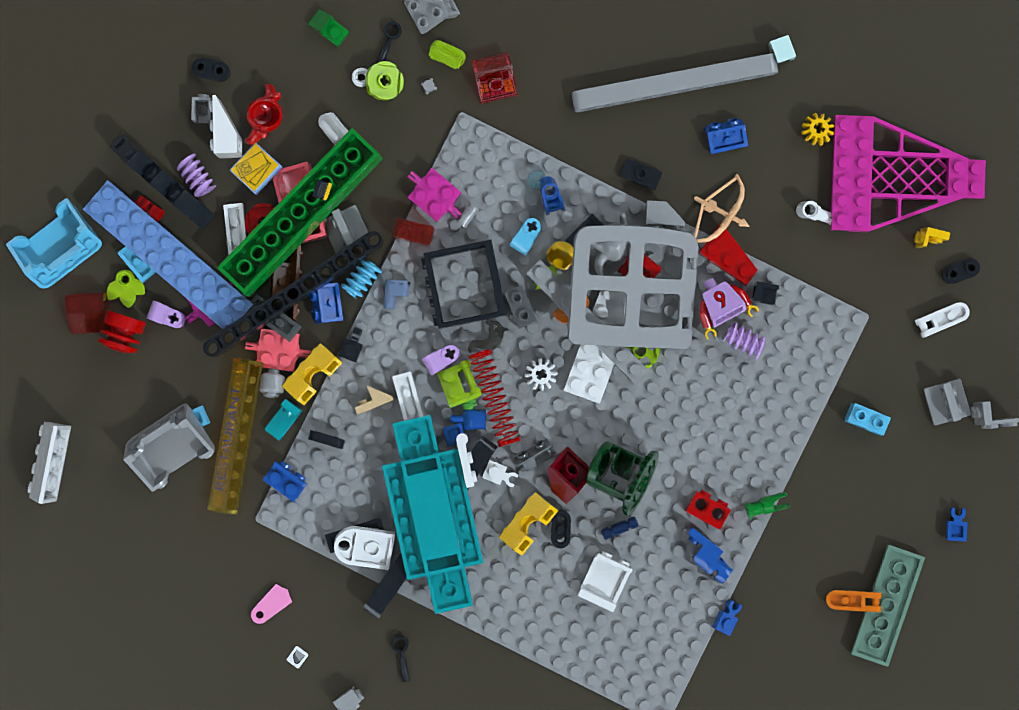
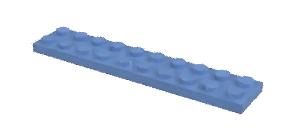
M107 180L83 208L87 214L222 329H225L247 314L254 306L252 302L110 181Z

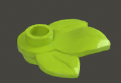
M129 270L119 271L115 281L111 282L107 289L108 300L120 298L127 308H130L135 303L136 295L145 294L144 284L136 279ZM124 276L129 278L127 283H124L122 280Z

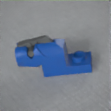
M690 527L686 532L690 535L688 539L695 545L701 544L692 556L695 564L698 565L697 572L719 584H723L733 571L722 557L719 558L723 551L693 527Z

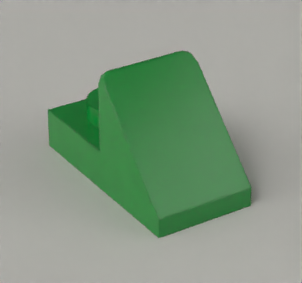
M320 9L308 23L309 26L336 47H339L350 33L336 22L331 15Z

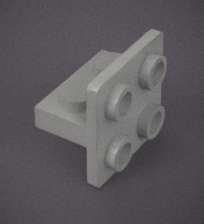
M356 205L343 211L340 209L332 211L333 215L325 219L328 237L335 253H338L368 233Z
M961 379L924 389L934 425L958 421L971 415Z

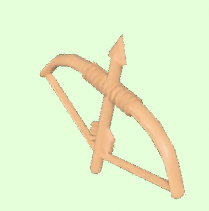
M738 174L705 200L697 196L694 197L695 201L701 203L694 233L695 238H697L703 210L709 213L716 211L726 217L713 234L706 238L696 239L698 243L709 242L717 238L727 229L732 220L739 223V226L750 227L744 218L741 220L735 216L741 207L745 193L744 185ZM737 180L740 185L739 197L731 210L726 212L717 207V202L711 198Z

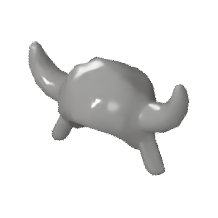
M625 213L620 215V225L627 226ZM606 241L592 243L591 246L600 251L594 262L597 274L603 275V265L607 260L620 262L629 255V242Z

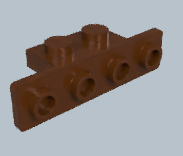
M301 244L290 255V263L283 262L271 275L270 298L301 278L300 260L303 257ZM293 289L289 293V298L296 299L298 291ZM298 304L287 311V316L293 321H296L299 316Z

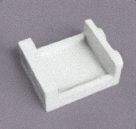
M602 551L601 554L596 552L577 595L614 612L616 602L633 569L629 567L630 563L620 559L619 562L613 560V555Z

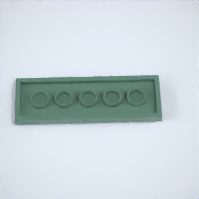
M887 544L871 591L882 592V596L879 599L881 612L864 611L850 654L886 667L889 666L925 557ZM872 598L868 599L867 605H871Z

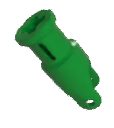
M787 492L766 496L753 503L746 502L744 506L748 518L752 519L756 515L763 513L766 515L789 508L790 504L788 503L774 505L776 500L786 497Z

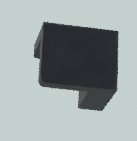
M755 282L751 301L774 305L776 293L780 285Z

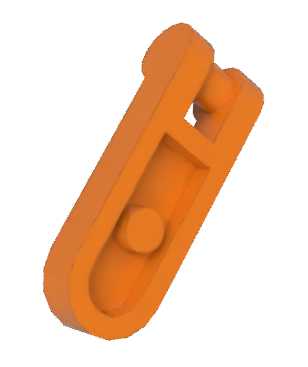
M833 590L827 595L826 602L831 609L881 612L879 599L882 596V592ZM866 598H872L871 605H866Z

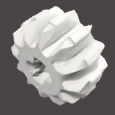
M539 358V365H536L535 361H531L534 369L529 366L526 367L532 373L525 374V377H532L527 384L530 385L534 381V390L540 384V390L544 391L543 384H546L550 389L551 385L548 381L550 380L555 383L556 380L551 378V375L555 376L558 373L550 372L551 369L555 368V365L553 364L548 368V359L542 365V359ZM543 369L546 371L544 374H547V376L539 380L537 379L536 371L540 372Z

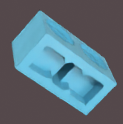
M851 403L844 421L874 434L884 436L891 418L859 404Z

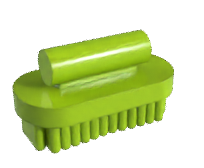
M440 40L434 41L430 46L429 56L431 59L442 62L454 69L462 66L466 60V55L462 50Z

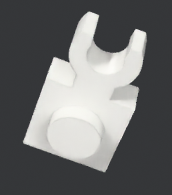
M489 460L482 478L499 485L504 480L508 486L514 487L515 484L509 482V477L515 476L518 478V474L515 472L506 473V466Z

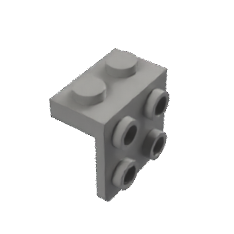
M990 401L972 402L973 407L970 409L971 417L974 418L975 425H981V429L999 428L998 424H1000V427L1018 426L1019 418L992 420Z

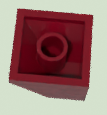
M568 446L547 469L552 492L567 504L586 484L589 466Z

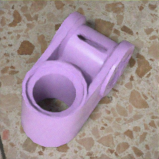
M154 300L146 317L157 323L174 328H181L186 322L185 315L182 312ZM172 317L179 318L178 322L172 320Z
M448 345L424 357L422 361L432 376L459 358L460 352L456 346ZM448 348L450 350H455L456 352L453 354V359L451 357H446V354L448 353Z

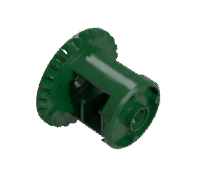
M606 441L600 446L590 464L586 483L622 501L624 515L630 516L638 507L651 482L658 463L659 453L650 451L643 458ZM639 465L640 470L637 472L634 482L632 481L630 485L628 484L625 493L615 489L618 482L614 480L610 486L601 482L610 466L611 473L629 481L636 466Z

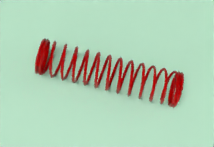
M486 349L469 355L468 359L477 358L470 363L471 365L484 363L474 368L473 372L487 370L477 375L475 379L490 377L478 383L477 386L493 384L482 389L481 393L496 391L485 396L482 400L499 398L485 405L486 408L501 405L487 414L504 412L490 419V422L507 419L493 426L492 429L510 426L497 432L494 436L513 433L497 441L499 443L497 444L498 447L520 441L521 437L505 440L519 431L502 433L516 426V423L499 426L510 421L514 416L496 419L509 413L511 409L493 412L508 405L509 402L490 405L505 398L507 395L487 398L504 390V388L485 391L502 382L498 380L482 384L499 375V373L479 377L497 368V366L478 369L495 360L489 359L475 362L492 354L491 349Z

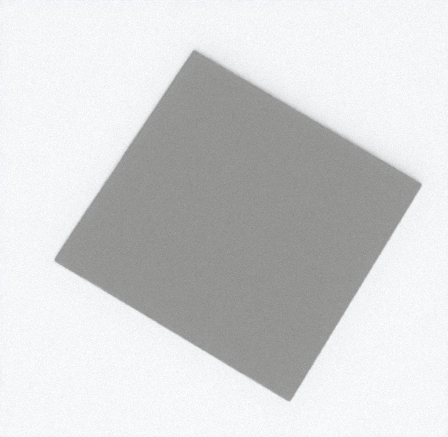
M461 112L432 168L462 192L457 198L454 207L463 213L466 209L465 205L468 206L471 203L479 209L478 215L475 214L465 228L456 222L458 219L450 212L444 214L436 222L415 203L413 204L381 268L382 273L378 274V278L375 280L346 337L351 339L354 327L363 330L358 343L363 344L357 362L337 355V358L343 363L330 377L327 375L284 460L290 466L289 470L294 474L296 472L306 477L305 481L308 484L295 502H292L271 486L256 516V521L380 583L388 570L349 565L342 562L335 552L330 553L325 534L381 517L384 530L395 532L389 569L401 553L382 469L383 465L401 462L392 423L404 421L392 376L411 371L423 416L431 415L439 453L458 449L457 444L447 446L443 428L459 424L451 423V415H462L464 409H462V405L449 407L438 374L435 373L431 376L422 359L445 346L454 345L459 349V358L442 369L445 370L458 365L461 361L469 360V355L491 349L492 354L475 362L495 359L493 362L478 369L497 366V368L479 377L499 373L497 377L482 384L498 380L502 381L485 391L502 387L504 390L487 398L507 395L505 398L490 405L509 402L508 405L493 412L511 409L509 413L496 419L514 416L513 419L499 426L516 423V426L502 433L518 430L517 434L505 440L519 436L521 440L497 447L489 460L506 466L505 472H515L518 474V478L515 476L509 477V482L515 484L514 487L508 486L504 480L499 485L482 478L488 465L487 462L477 476V482H474V487L468 489L484 563L465 567L473 606L439 614L630 710H675L715 630L712 625L719 611L725 610L726 601L731 598L772 513L766 515L763 513L749 519L744 504L746 502L753 503L759 501L760 498L784 491L869 319V315L748 254L746 255L758 270L748 285L744 286L699 255V252L706 244V242L698 243L691 345L687 349L660 348L659 357L656 362L648 368V371L635 384L614 364L600 404L563 391L580 344L569 342L567 336L568 323L563 324L559 322L553 315V312L560 308L541 289L535 290L533 280L526 273L539 260L547 267L552 266L546 258V253L550 246L555 242H565L592 213L604 225H620V215L625 213L627 226L649 227L645 226L646 203ZM550 176L555 179L565 211H554L546 216L539 182L543 177ZM547 186L545 190H550L553 186ZM529 218H535L540 222L541 231L525 256L509 245L525 221ZM536 223L527 225L529 232L537 230ZM685 223V226L680 228L679 231L687 232L694 236L696 228ZM698 230L696 239L706 238L710 235ZM492 239L507 316L439 330L438 326H434L432 315L435 314V309L430 307L428 296L432 294L431 289L426 288L425 277H428L427 269L423 270L421 258H424L423 253ZM646 243L644 254L662 268L655 278L680 279L681 249L669 245ZM590 246L588 272L590 275H598L594 262L600 251L593 246ZM485 248L431 259L443 322L498 311ZM629 255L620 262L607 260L603 265V276L617 274L619 267L625 263ZM687 258L686 269H691L692 258ZM572 266L567 270L556 268L558 278L564 284L571 283ZM713 278L717 285L727 282L729 285L742 288L750 300L752 299L755 282L780 285L776 293L774 305L752 302L751 305L757 306L759 309L758 313L753 308L750 309L753 317L747 316L744 311L715 328L712 325L711 328L717 333L716 337L713 331L707 333L709 340L705 337L704 332L706 328H703L699 316L700 302L703 300L702 294L707 291L704 286L707 280ZM386 279L411 282L408 297L396 296L395 309L383 308ZM522 285L537 322L519 329L504 292ZM600 290L587 291L589 299L588 309L591 312L594 309ZM663 293L642 294L639 326H674L677 322L679 295ZM683 317L682 328L687 329L688 317ZM734 322L738 324L737 329L744 326V333L750 329L751 336L754 333H758V339L762 336L765 337V345L757 360H755V353L750 357L748 356L749 350L741 353L742 346L734 349V342L728 346V339L722 343L726 331ZM638 347L635 350V354L638 353L640 357L646 352L645 348ZM648 347L651 351L656 350L655 348ZM448 348V353L446 354V357H451L453 359V354L456 352L455 350H450ZM648 357L639 359L644 366L650 364ZM539 358L542 359V365L548 359V368L553 364L555 365V368L551 369L550 372L558 373L555 376L551 375V378H554L556 382L548 381L551 385L550 389L546 384H543L544 391L540 390V384L534 390V381L530 385L527 384L532 377H525V374L532 373L526 367L529 366L534 369L531 361H535L536 365H539ZM484 363L471 365L470 369L473 374L476 385L490 378L486 377L481 379H475L477 375L487 370L473 372V369ZM543 369L540 372L536 371L537 379L546 378L547 374H544L546 371ZM461 372L458 375L464 391L467 393L470 391L464 372ZM493 384L484 385V386H477V387H479L480 390H482V389H484V388H486V387H489V386H491V385H493ZM367 386L394 397L393 401L360 415L355 410V407L359 406L358 402L367 398L369 401H372ZM496 391L482 393L480 397L476 398L478 405L474 406V409H486V430H464L463 428L464 434L468 436V442L466 443L467 452L472 451L482 435L497 445L499 444L497 443L498 440L513 434L494 436L497 432L510 427L492 429L493 426L507 420L490 422V419L504 412L488 415L489 411L501 405L488 408L485 405L499 398L482 399ZM310 430L344 439L343 449L309 440ZM548 439L555 451L552 454L553 457L542 463L539 458H536L535 460L538 465L528 472L526 470L522 472L514 458L521 451L532 448L536 442ZM606 441L643 458L650 451L659 453L658 463L651 482L638 507L630 516L624 515L622 501L587 485V483L570 502L565 504L552 492L548 467L567 446L590 467L598 449ZM639 465L636 466L629 481L611 473L610 466L601 482L610 486L614 480L618 482L615 489L625 493L628 484L630 485L632 481L634 482V478L640 470ZM702 489L711 494L710 498L717 502L720 499L728 503L727 508L731 509L721 530L684 511L695 491L700 492ZM536 492L557 510L562 509L570 514V543L565 548H556L551 542V521L547 526L540 521H534L528 527V535L534 542L521 556L503 542L499 536L502 534L503 529L514 519L515 514L523 508L527 499ZM702 498L696 500L695 507L697 509L704 508L705 501ZM779 499L774 502V505H777ZM715 508L712 511V516L715 519L721 517V509ZM559 516L557 518L558 522H564L565 517ZM636 517L639 524L637 528H629V531L617 536L612 535V538L607 540L603 538L602 529L606 527L611 528L613 524ZM690 527H693L723 551L719 558L722 557L729 567L733 569L723 584H719L697 572L698 565L695 564L692 556L701 544L695 545L688 539L690 535L686 532ZM563 535L557 536V541L562 542L564 540ZM602 551L613 555V560L617 562L620 559L630 563L629 567L633 569L616 602L614 612L577 595L596 552L600 554ZM424 576L411 580L406 578L397 593L434 611L427 577Z

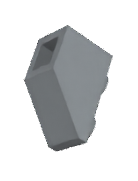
M646 202L645 226L661 228L662 226L676 231L685 226V221L667 202Z

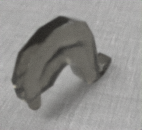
M494 320L492 322L485 321V324L489 325V337L484 340L471 341L468 345V352L471 354L473 348L486 350L498 347L504 337V327L500 322Z

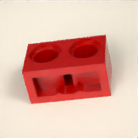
M702 489L700 492L695 491L684 511L721 530L731 509L727 508L728 503L720 499L717 502L710 498L711 494ZM702 498L705 501V506L702 509H697L695 502ZM715 508L721 509L722 515L720 518L715 519L712 516V511Z

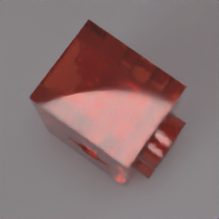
M397 218L392 236L394 239L431 248L435 227Z

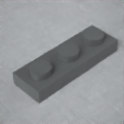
M256 294L251 301L254 306L250 311L266 300ZM260 311L257 314V319L260 321L266 318L264 311ZM284 313L267 324L269 328L289 342L301 329L299 324Z

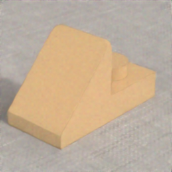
M367 386L372 401H369L367 398L358 402L359 406L355 407V410L360 415L393 401L394 397Z

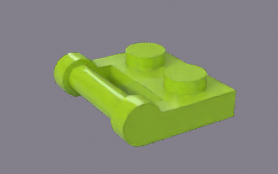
M469 360L461 361L458 365L437 372L450 408L482 395L471 372ZM461 372H464L470 391L465 393L458 375Z

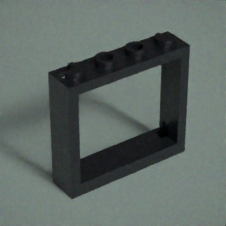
M492 239L423 253L424 258H421L423 270L427 269L428 277H425L426 288H430L432 294L428 296L430 307L435 309V314L432 315L434 326H438L439 330L507 316ZM485 248L498 311L443 322L431 259Z

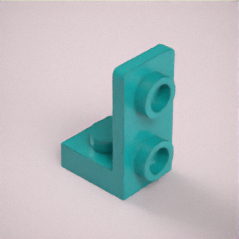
M285 399L282 402V407L265 428L277 440L283 438L303 411L289 399Z

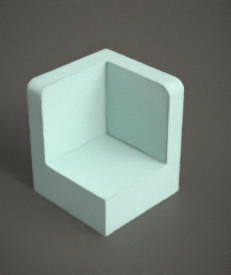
M789 35L770 41L768 44L770 52H774L778 63L795 59L796 54Z

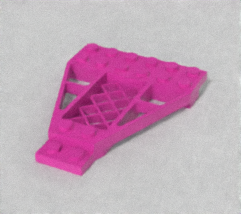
M835 115L830 230L867 233L963 198L984 199L986 160H969L967 157L874 116ZM874 123L899 134L898 152L875 151L873 149ZM905 136L939 151V153L905 152L903 150V137ZM884 157L896 159L891 164H889L884 159ZM903 158H915V160L908 165ZM879 159L887 166L881 173L873 166ZM922 159L935 160L932 161L929 165H927ZM897 160L906 167L900 174L892 167ZM917 160L925 168L920 174H917L911 168ZM936 161L944 169L938 175L930 168ZM888 169L896 176L890 183L882 176ZM906 170H909L915 177L909 184L901 177ZM926 170L934 177L929 184H926L920 177ZM872 171L877 175V177L874 178L873 180H872ZM944 172L945 183L939 178ZM878 178L886 185L880 192L872 185ZM897 179L905 186L899 193L891 186ZM916 180L924 186L918 194L910 186ZM935 180L943 187L938 194L929 187ZM889 188L894 194L883 192ZM906 189H908L912 194H902V193H903ZM927 190L931 195L920 194ZM945 191V196H941L940 194ZM871 199H895L897 202L896 218L871 226ZM902 200L938 201L937 204L901 216Z

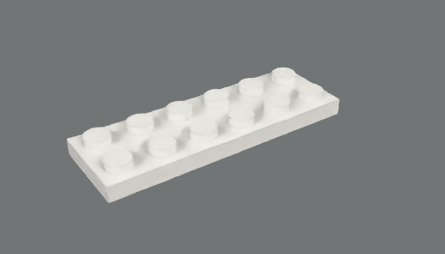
M600 290L592 313L604 325L623 326L626 294L622 291ZM580 345L563 391L600 404L614 363L596 345Z

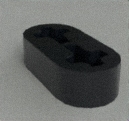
M310 430L308 436L309 440L343 449L345 444L344 439Z

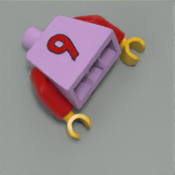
M713 278L704 283L707 291L702 294L703 300L700 302L699 316L703 328H706L704 335L708 340L707 333L709 331H713L715 337L717 335L716 331L711 328L712 325L715 328L744 311L747 316L753 317L750 313L751 308L756 313L759 312L757 306L751 305L752 301L744 289L735 285H729L727 282L717 285Z

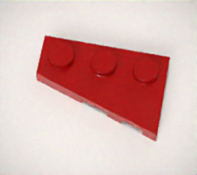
M722 222L719 223V225L717 226V228L715 229V231L720 227V224H721ZM727 229L717 238L706 242L699 252V255L744 286L748 285L758 270Z

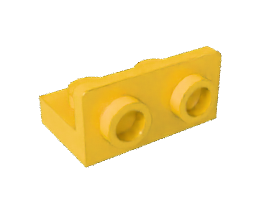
M930 227L921 228L914 237L915 247H927L928 242L938 244L942 243V241L949 240L950 232Z

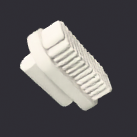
M325 113L319 117V127L332 143L336 145L348 130L334 113Z

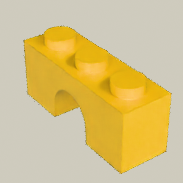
M320 343L311 351L306 360L299 364L297 370L286 379L282 387L298 402L305 405L317 392L311 385L313 375L322 371L330 377L343 362Z
M535 492L527 499L523 508L515 514L511 523L503 529L499 538L522 556L534 542L528 535L529 525L534 521H540L547 526L558 510Z

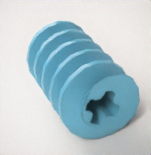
M362 260L361 264L363 267H355L358 273H350L353 279L346 278L348 285L341 284V287L355 299H357L355 296H363L360 290H368L365 284H373L370 278H378L375 272L382 273V270L370 260Z

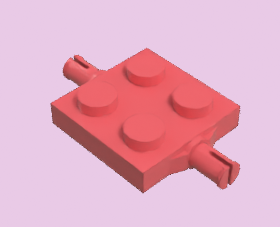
M261 328L258 343L246 341V345L249 346H245V350L256 351V367L295 372L296 361L299 357L307 358L308 354H311V350L300 349L299 333L289 342L274 330Z

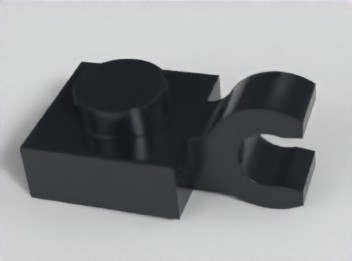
M354 327L351 339L344 338L338 356L357 362L363 344L358 343L363 331L362 329Z

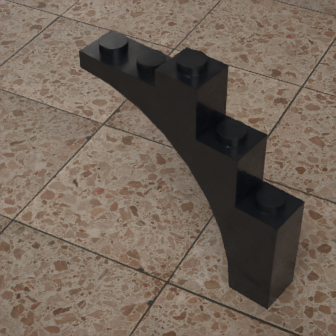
M123 133L113 140L110 148L123 162L202 230L215 214L166 173Z

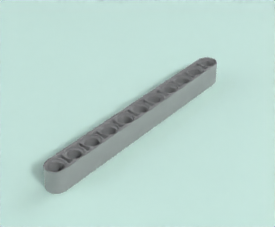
M772 53L572 92L571 96L574 112H583L771 76L779 72L776 57Z

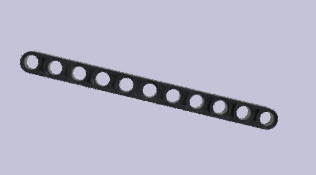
M377 231L366 233L208 339L203 345L204 353L213 358L221 356L380 249L383 245L382 236ZM372 236L379 237V242L376 245L369 244V239ZM357 246L363 248L360 256L353 254V250ZM341 257L347 259V263L343 267L337 265V260ZM324 268H329L331 271L330 275L323 278L321 271ZM314 279V286L307 289L305 287L306 280ZM293 289L298 291L296 299L289 298V293ZM281 300V309L274 310L273 303ZM260 311L266 313V318L263 321H258L257 314ZM243 322L250 324V328L246 332L241 330ZM231 332L234 339L232 342L227 343L225 335ZM215 343L217 345V351L211 354L209 352V346Z
M483 435L471 451L473 463H470L471 471L475 470L476 477L498 447ZM401 553L362 608L376 619H379L407 578Z

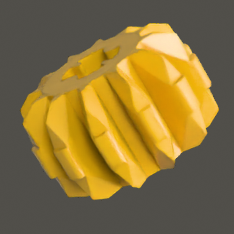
M816 113L813 114L812 118L808 116L806 118L807 123L802 124V127L807 130L801 133L802 135L808 134L805 141L807 142L812 139L811 145L813 146L817 141L819 146H822L824 141L828 143L830 141L829 136L834 135V132L829 130L834 128V124L828 125L831 118L829 117L824 120L825 115L823 113L819 118ZM817 125L820 126L819 130H821V132L816 133L815 127Z

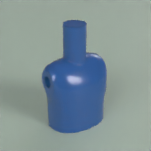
M464 409L462 415H451V423H462L464 430H486V409Z

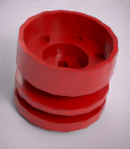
M107 310L104 323L111 326V329H101L100 332L108 335V338L98 337L97 342L112 350L137 354L138 349L131 347L130 344L132 342L140 345V341L133 338V335H143L146 322Z

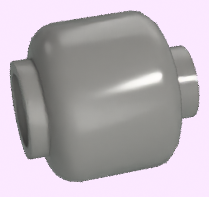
M268 369L267 373L261 374L259 391L263 393L264 397L278 398L279 395L284 393L282 385L285 383V377L279 374V370Z

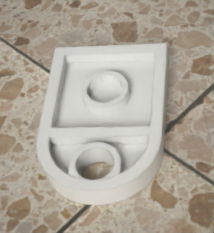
M358 526L346 527L335 538V554L339 560L349 565L389 570L395 532ZM343 540L349 542V546L346 548H341L338 544Z

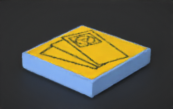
M255 143L230 171L257 195L282 169V166Z

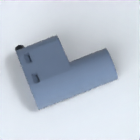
M386 279L383 308L395 309L396 296L408 297L411 282Z

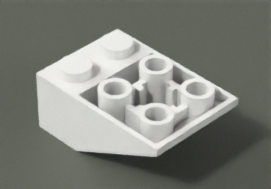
M212 95L213 101L209 103L210 112H213V120H210V131L213 132V139L210 140L211 151H214V154L219 158H241L243 156L242 138L222 102L216 95Z

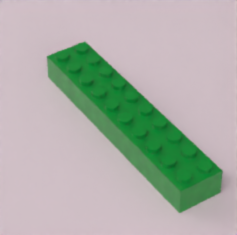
M351 128L217 268L244 295L250 297L383 159L381 155ZM317 180L332 184L327 200L312 196Z

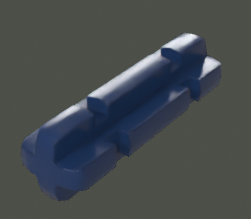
M636 517L628 518V521L623 520L611 525V528L606 527L602 529L601 533L603 538L607 540L612 538V535L617 536L629 531V528L635 529L639 524Z

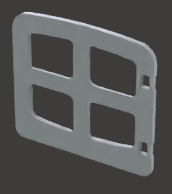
M601 225L581 228L575 235L567 335L569 342L580 345L687 349L692 342V318L694 315L696 264L698 258V242L696 238L687 232L653 227ZM606 241L629 242L628 273L623 277L590 275L588 269L591 244ZM646 243L669 245L681 249L680 279L645 278L643 276L644 246ZM687 258H692L691 269H686ZM607 290L624 292L626 294L624 325H603L586 321L587 291ZM642 294H678L676 324L665 327H640L639 315ZM683 317H688L687 329L682 328Z

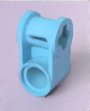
M535 218L527 219L509 246L526 256L541 231L540 222ZM536 223L537 230L529 232L527 225Z

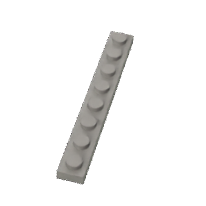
M539 260L526 274L569 317V288ZM586 307V321L596 324H603ZM596 345L634 384L648 371L625 346Z

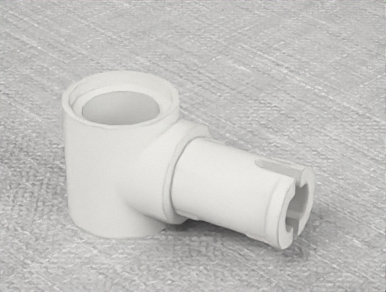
M803 201L797 205L796 212L799 217L809 218L814 221L820 220L831 225V212L821 209L814 201ZM806 205L810 207V213L808 215L805 213Z

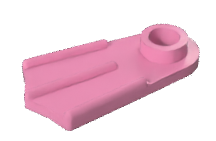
M275 584L252 610V620L255 623L262 624L289 605L292 600L288 589ZM258 611L263 612L264 616L262 618L256 616Z

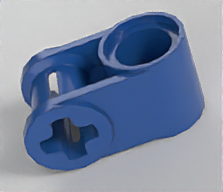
M550 176L543 177L539 182L546 216L554 211H565L555 179ZM547 186H553L550 190H545Z

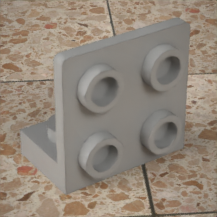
M453 0L404 1L421 34L427 33L443 20L455 18L460 14Z

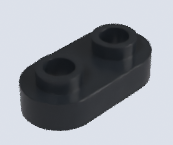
M198 58L192 64V71L199 78L225 82L231 74L230 68L223 62ZM203 64L204 69L198 70L199 65ZM219 68L223 69L222 74H217Z
M968 258L948 265L942 270V279L947 284H955L972 278L979 273L980 264L977 260ZM969 264L973 265V271L968 270ZM951 271H954L956 274L954 278L950 276Z
M560 509L551 519V542L556 548L562 549L570 543L571 517L567 511ZM561 515L565 517V521L562 523L557 520ZM558 535L564 536L562 542L557 541Z

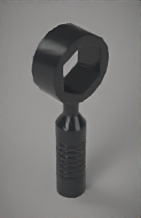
M392 21L386 24L384 30L388 40L383 44L376 64L386 60L391 47V40H396L401 36L402 29L399 23ZM396 25L399 29L398 34L390 36L387 32L389 26Z
M398 635L393 638L391 647L396 653H400L399 664L402 682H408L410 677L407 660L404 658L403 652L407 650L409 642L405 636ZM398 638L405 640L406 647L402 650L395 648L394 641Z

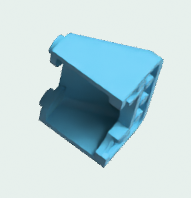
M68 198L56 206L55 212L58 217L30 239L25 236H15L6 244L24 274L40 288H49L102 246V242Z

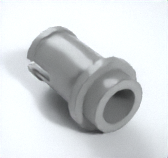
M471 203L468 206L465 205L466 209L456 220L465 228L475 214L478 215L479 209Z

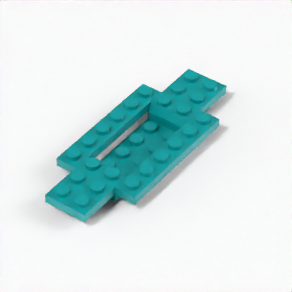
M431 415L392 423L401 462L383 465L382 469L407 580L427 577L435 614L473 606L465 567L482 564L484 561L458 449L439 453Z

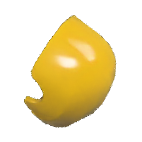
M564 241L553 243L546 253L547 261L558 269L567 270L572 266V245Z

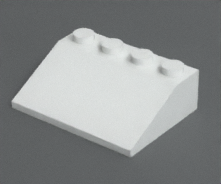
M44 422V425L40 427L39 436H41V440L35 450L37 460L32 466L33 481L28 486L29 498L37 503L44 504L57 501L71 430L69 425Z

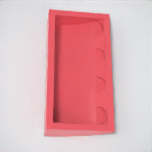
M303 162L283 168L273 177L279 203L312 170L311 163ZM325 220L302 243L328 237Z

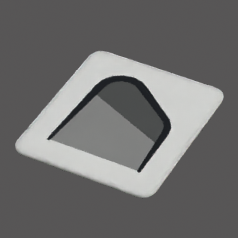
M296 646L287 658V661L296 668H299L308 657V654Z

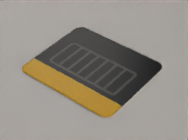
M317 180L312 196L327 200L332 184Z

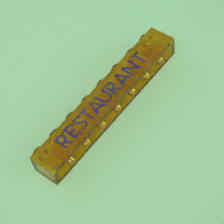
M234 358L208 510L237 515L263 362Z

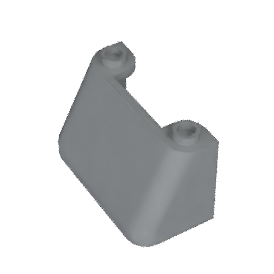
M185 403L133 436L125 445L123 460L153 492L166 486L169 474L196 456L200 459L211 457L215 452V446L192 409Z

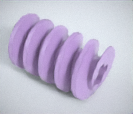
M194 153L183 159L177 166V170L179 172L183 171L181 176L186 178V184H191L189 189L191 191L195 190L193 195L200 197L211 192L216 185L210 186L213 180L205 179L209 174L208 172L201 173L205 167H197L200 160H193L196 156Z
M734 322L726 331L722 343L728 339V346L734 342V349L742 346L741 353L749 350L748 356L750 357L755 353V360H757L765 345V337L762 336L758 339V333H754L751 336L750 329L744 333V326L737 329L738 324Z

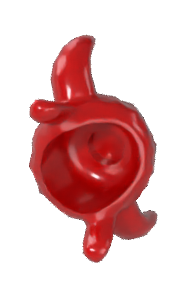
M271 84L264 85V97L254 99L248 105L246 119L252 127L249 136L244 140L248 145H253L260 141L261 138H266L267 133L276 130L283 119L282 107L278 103L281 93L276 92L275 87Z

